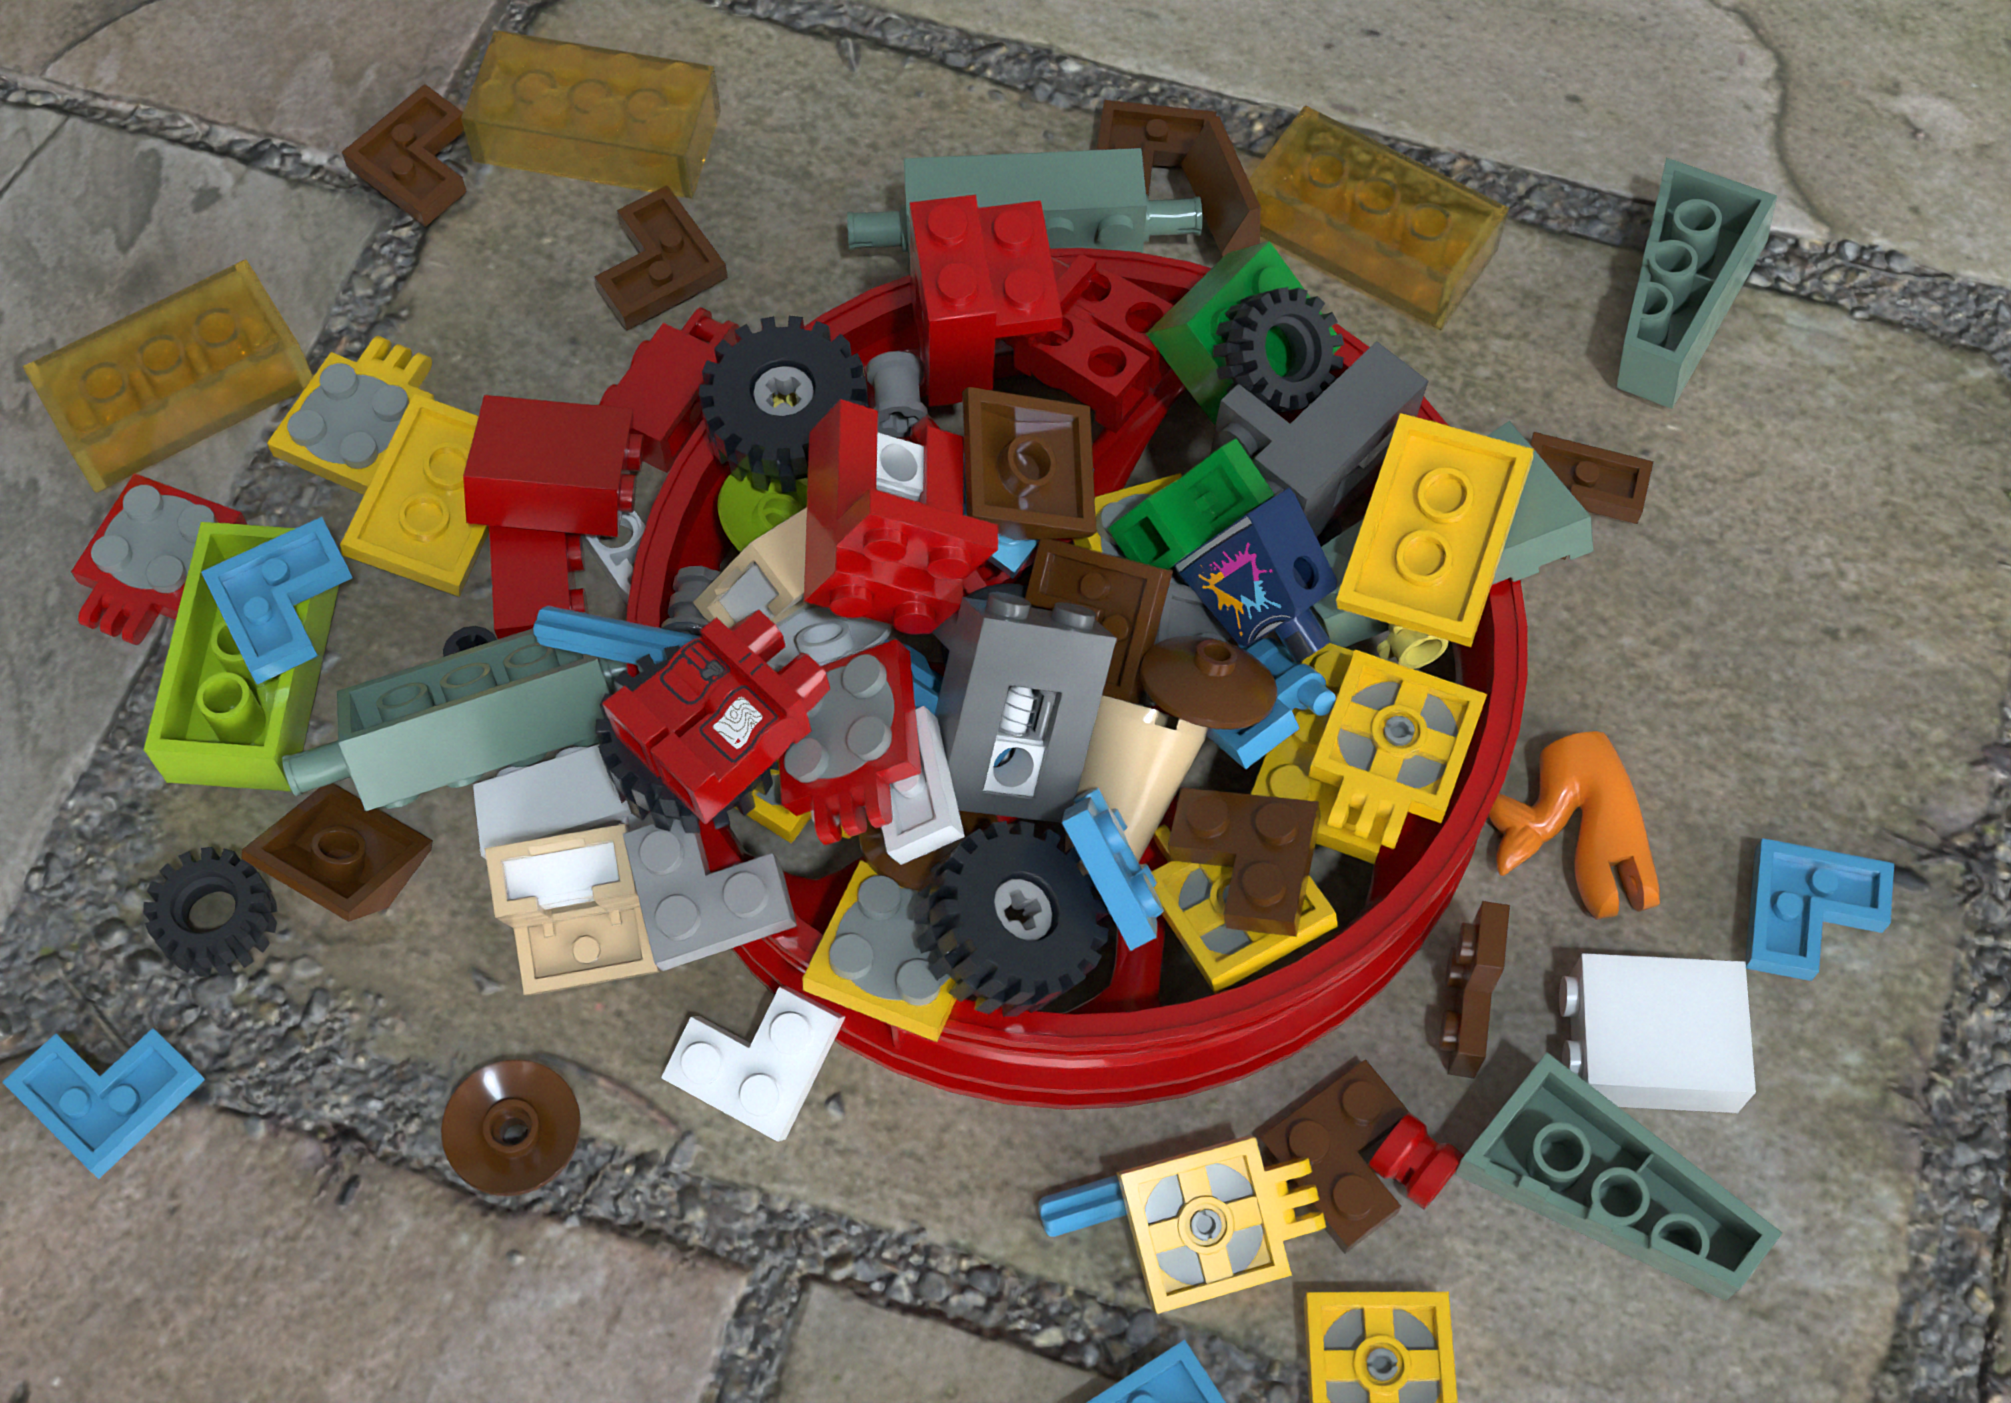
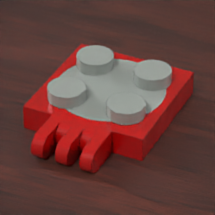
M134 473L71 570L79 584L93 589L79 611V624L91 629L97 628L100 624V631L102 633L117 637L122 632L123 641L139 645L146 637L159 614L174 620L177 618L200 522L248 525L243 514L240 511Z
M897 639L821 666L827 674L830 690L807 713L812 731L797 744L792 742L789 748L779 757L781 805L795 816L814 810L815 831L823 845L840 841L842 838V827L850 837L866 832L867 817L874 828L891 824L893 816L890 784L921 774L910 651Z

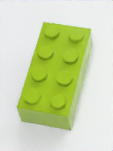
M200 522L143 749L166 783L292 792L284 772L282 756L293 755L303 751L339 585L293 606L318 656L260 684H256L201 572L296 528Z

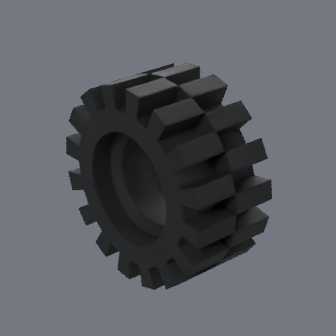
M1288 287L1248 296L1240 300L1241 304L1231 306L1225 313L1230 321L1219 323L1215 333L1226 338V343L1213 345V357H1225L1226 366L1216 369L1219 380L1232 378L1234 382L1225 391L1229 393L1237 384H1240L1275 413L1307 408L1324 390L1338 379L1330 374L1329 371L1342 369L1344 357L1333 355V347L1344 345L1342 334L1331 336L1329 327L1338 323L1333 312L1319 314L1325 302L1318 296L1306 299L1307 290L1301 288L1288 290ZM1272 326L1279 327L1285 333L1292 350L1291 367L1288 374L1284 377L1274 372L1266 356L1265 341L1268 330Z
M213 847L201 848V860L196 861L189 851L179 855L178 857L183 867L177 871L167 863L159 870L166 882L164 885L151 881L147 892L154 902H144L143 914L150 921L145 923L148 933L170 961L172 960L179 969L186 973L192 968L199 977L210 978L211 968L213 967L221 976L233 974L230 962L238 959L244 968L252 964L254 960L248 951L253 946L264 953L270 943L263 933L264 931L275 933L277 921L271 913L278 912L276 901L271 895L272 891L253 865L242 859L240 860L235 851L226 848L223 849L222 855L219 857ZM220 891L234 897L235 911L222 927L208 933H198L188 927V913L192 906L202 897Z

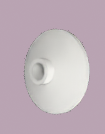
M823 606L809 608L778 628L783 634L786 647L768 661L767 664L774 671L778 672L803 652L807 653L820 666L883 644L891 632V624L865 617H842L834 614L830 608Z

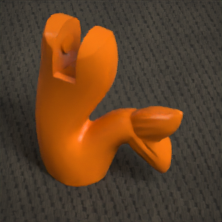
M1599 731L1576 733L1554 741L1545 747L1539 755L1540 789L1538 800L1532 806H1529L1499 793L1489 813L1492 823L1503 834L1496 852V864L1499 875L1504 876L1534 855L1543 843L1552 839L1563 829L1577 807H1580L1582 818L1574 856V871L1580 896L1595 920L1612 918L1618 914V890L1610 868L1613 866H1617L1629 903L1634 910L1640 912L1657 907L1660 904V887L1643 816L1631 780L1611 741L1604 732Z

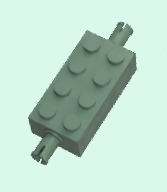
M1141 148L904 158L906 205H900V211L847 212L849 250H855V248L902 246V252H908L909 274V202L976 194L978 208L1041 200L1050 249L1094 248L1143 253L1144 242L1149 241V236L1201 235L1202 204L1200 197L1148 200L1145 190Z
M533 629L526 630L338 690V740L300 753L282 756L284 772L289 786L296 797L303 795L304 792L351 777L365 811L381 806L387 809L403 807L416 800L421 793L446 785L450 788L464 787L479 780L484 773L507 765L525 767L540 761L547 752L572 744L577 747H584L598 743L596 719H604L599 705L605 693L613 695L617 692L614 680L623 670L627 672V665L621 661L540 645L537 642V637L533 634Z

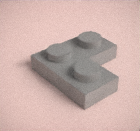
M674 819L670 832L656 828L653 823L623 834L654 964L662 971L797 926L781 863L773 853L711 874L701 834L685 833L681 820Z

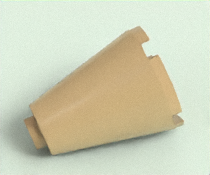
M1102 695L1076 797L1092 788H1099L1111 810L1115 808L1119 810L1128 827L1124 834L1139 862L1202 747L1208 728L1186 722L1157 710ZM1067 831L1065 853L1074 846ZM1081 860L1077 864V868L1084 876L1089 872Z

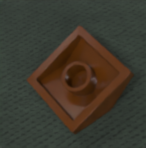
M1220 116L1210 118L1205 123L1181 165L1195 196L1201 198L1204 217L1221 255L1225 256L1229 252L1260 244L1261 206Z
M967 387L962 392L967 516L997 524L998 534L1012 540L1083 538L1093 536L1096 533L1090 406Z
M332 783L318 788L244 847L241 859L350 922L389 908L432 850L433 840L377 808L365 811L360 798Z

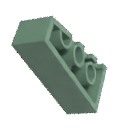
M1666 157L1649 238L1644 252L1640 277L1624 340L1617 382L1618 389L1673 409L1767 243L1777 195Z
M1510 421L1487 435L1491 438L1532 448ZM1535 450L1492 584L1508 578L1515 582L1539 573V566L1565 556H1569L1570 560L1594 551L1591 516ZM1364 518L1321 547L1337 578V588L1309 607L1330 638V643L1341 647H1347L1386 632L1390 624L1337 608L1336 598Z
M1549 1053L1543 1056L1464 1155L1455 1174L1724 1301H1727L1743 1287L1783 1234L1779 1229Z

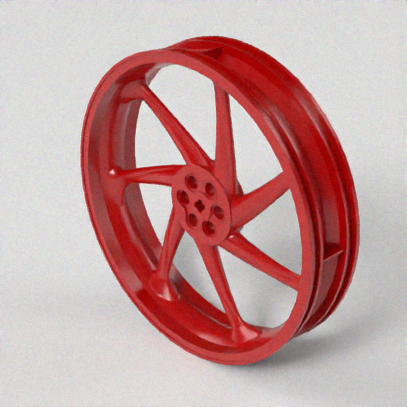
M1094 248L1050 249L1052 258L1071 265L1079 254L1082 253L1097 262L1096 269H1105L1113 272L1173 305L1212 269L1190 261L1134 251ZM910 274L872 288L823 313L804 326L805 330L811 331L816 321H819L829 326L831 342L839 334L850 342L851 355L858 353L863 364L869 408L872 409L876 407L874 387L867 379V365L870 360L878 355L897 351L911 353L921 359L911 300ZM1336 323L1332 328L1337 334H1342L1344 345L1333 355L1344 357L1342 369L1329 371V373L1339 378L1370 347ZM995 338L993 379L1025 374L1014 367V348L1007 345L1000 338ZM1172 368L1154 389L1149 387V395L1116 434L1105 427L1092 444L1095 497L1124 489L1145 447L1171 405L1185 390H1188ZM924 378L919 383L920 398L927 396ZM1423 396L1417 418L1449 426ZM1306 408L1277 414L1291 424ZM704 418L675 459L651 508L635 558L627 604V622L661 628L662 623L670 618L668 608L670 597L675 593L673 583L678 570L689 566H703L711 570L720 571V564L733 545L722 527L718 514L719 493L726 479L731 474L729 463L726 461L721 464L715 456L712 442H709ZM899 437L898 439L905 440L908 437ZM1377 479L1363 492L1369 499H1371ZM1511 578L1491 585L1471 647L1451 641L1456 668L1455 684L1485 693L1487 696L1442 823L1408 812L1395 848L1392 849L1381 845L1363 909L1354 919L1320 947L1287 967L1235 989L1188 1003L1163 1007L1158 997L1167 921L1161 914L1156 917V938L1131 951L1117 927L1116 962L1111 984L1094 998L1064 1013L1038 1011L1030 1013V1011H1024L1020 1015L1013 1017H1003L1002 1007H998L990 1014L974 1010L976 1001L964 999L960 1002L956 999L938 1041L935 1042L803 990V976L860 860L866 862L863 856L841 870L818 880L796 876L783 871L797 926L733 947L731 950L750 973L774 995L779 987L788 986L843 1015L845 1019L834 1041L846 1049L896 1074L944 1091L1006 1105L1062 1110L1132 1107L1185 1098L1234 1083L1291 1058L1342 1026L1379 995L1420 950L1449 907L1471 861L1479 834L1504 784L1520 732L1528 679V625L1521 580L1513 582ZM927 661L931 669L944 677L946 668L943 662ZM626 663L627 673L634 678L640 673L637 665ZM1157 704L1146 707L1173 716ZM1178 791L1158 827L1165 824L1170 831L1172 830L1177 809ZM996 815L998 822L1006 821L1007 825L1019 819L1018 817ZM713 818L706 825L700 820V834L711 874L756 859V857L745 851L730 825L716 829ZM1152 837L1138 863L1139 865L1147 864L1152 872L1169 862Z

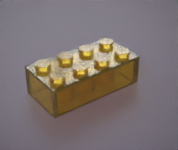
M494 30L461 120L474 162L647 192H654L668 185L675 196L693 199L721 108L714 66Z
M1306 105L1248 179L1261 206L1260 237L1440 331L1443 330L1497 252L1510 209Z
M247 259L22 366L72 457L95 493L304 390L313 378L299 343Z

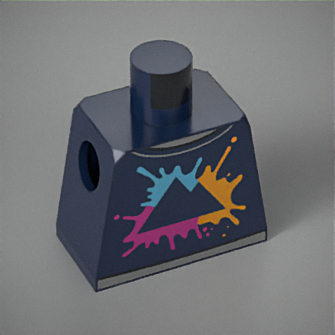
M1290 487L1236 521L1174 565L1179 574L1234 640L1242 646L1247 647L1275 630L1297 664L1331 642L1309 607L1336 590L1337 578Z

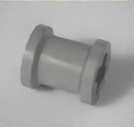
M901 351L887 352L876 356L868 363L867 379L875 390L876 407L873 409L878 410V433L894 438L908 437L911 433V426L925 415H928L927 408L920 402L919 383L924 378V365L918 356Z

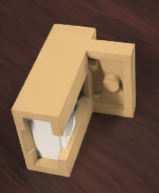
M807 508L752 541L698 596L693 603L709 623L717 617L730 629L736 623L759 609L779 628L813 605L804 602Z
M625 824L484 848L495 918L514 928L525 996L660 973L659 967L654 964L623 838L624 833L630 832Z

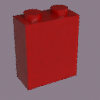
M484 395L463 474L466 523L618 537L622 513H633L635 507L637 478L636 475H630V471L641 472L643 463L644 435L633 434V408Z

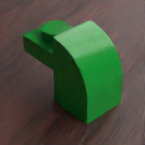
M1237 438L1220 447L1181 478L1146 498L1107 529L1127 559L1169 570L1194 550L1258 508L1275 494Z

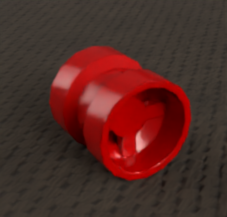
M1408 1112L1379 1147L1368 1166L1384 1179L1395 1178L1405 1185L1407 1197L1425 1210L1458 1169L1461 1159L1465 1154L1451 1143H1437L1428 1135L1427 1125L1411 1112Z

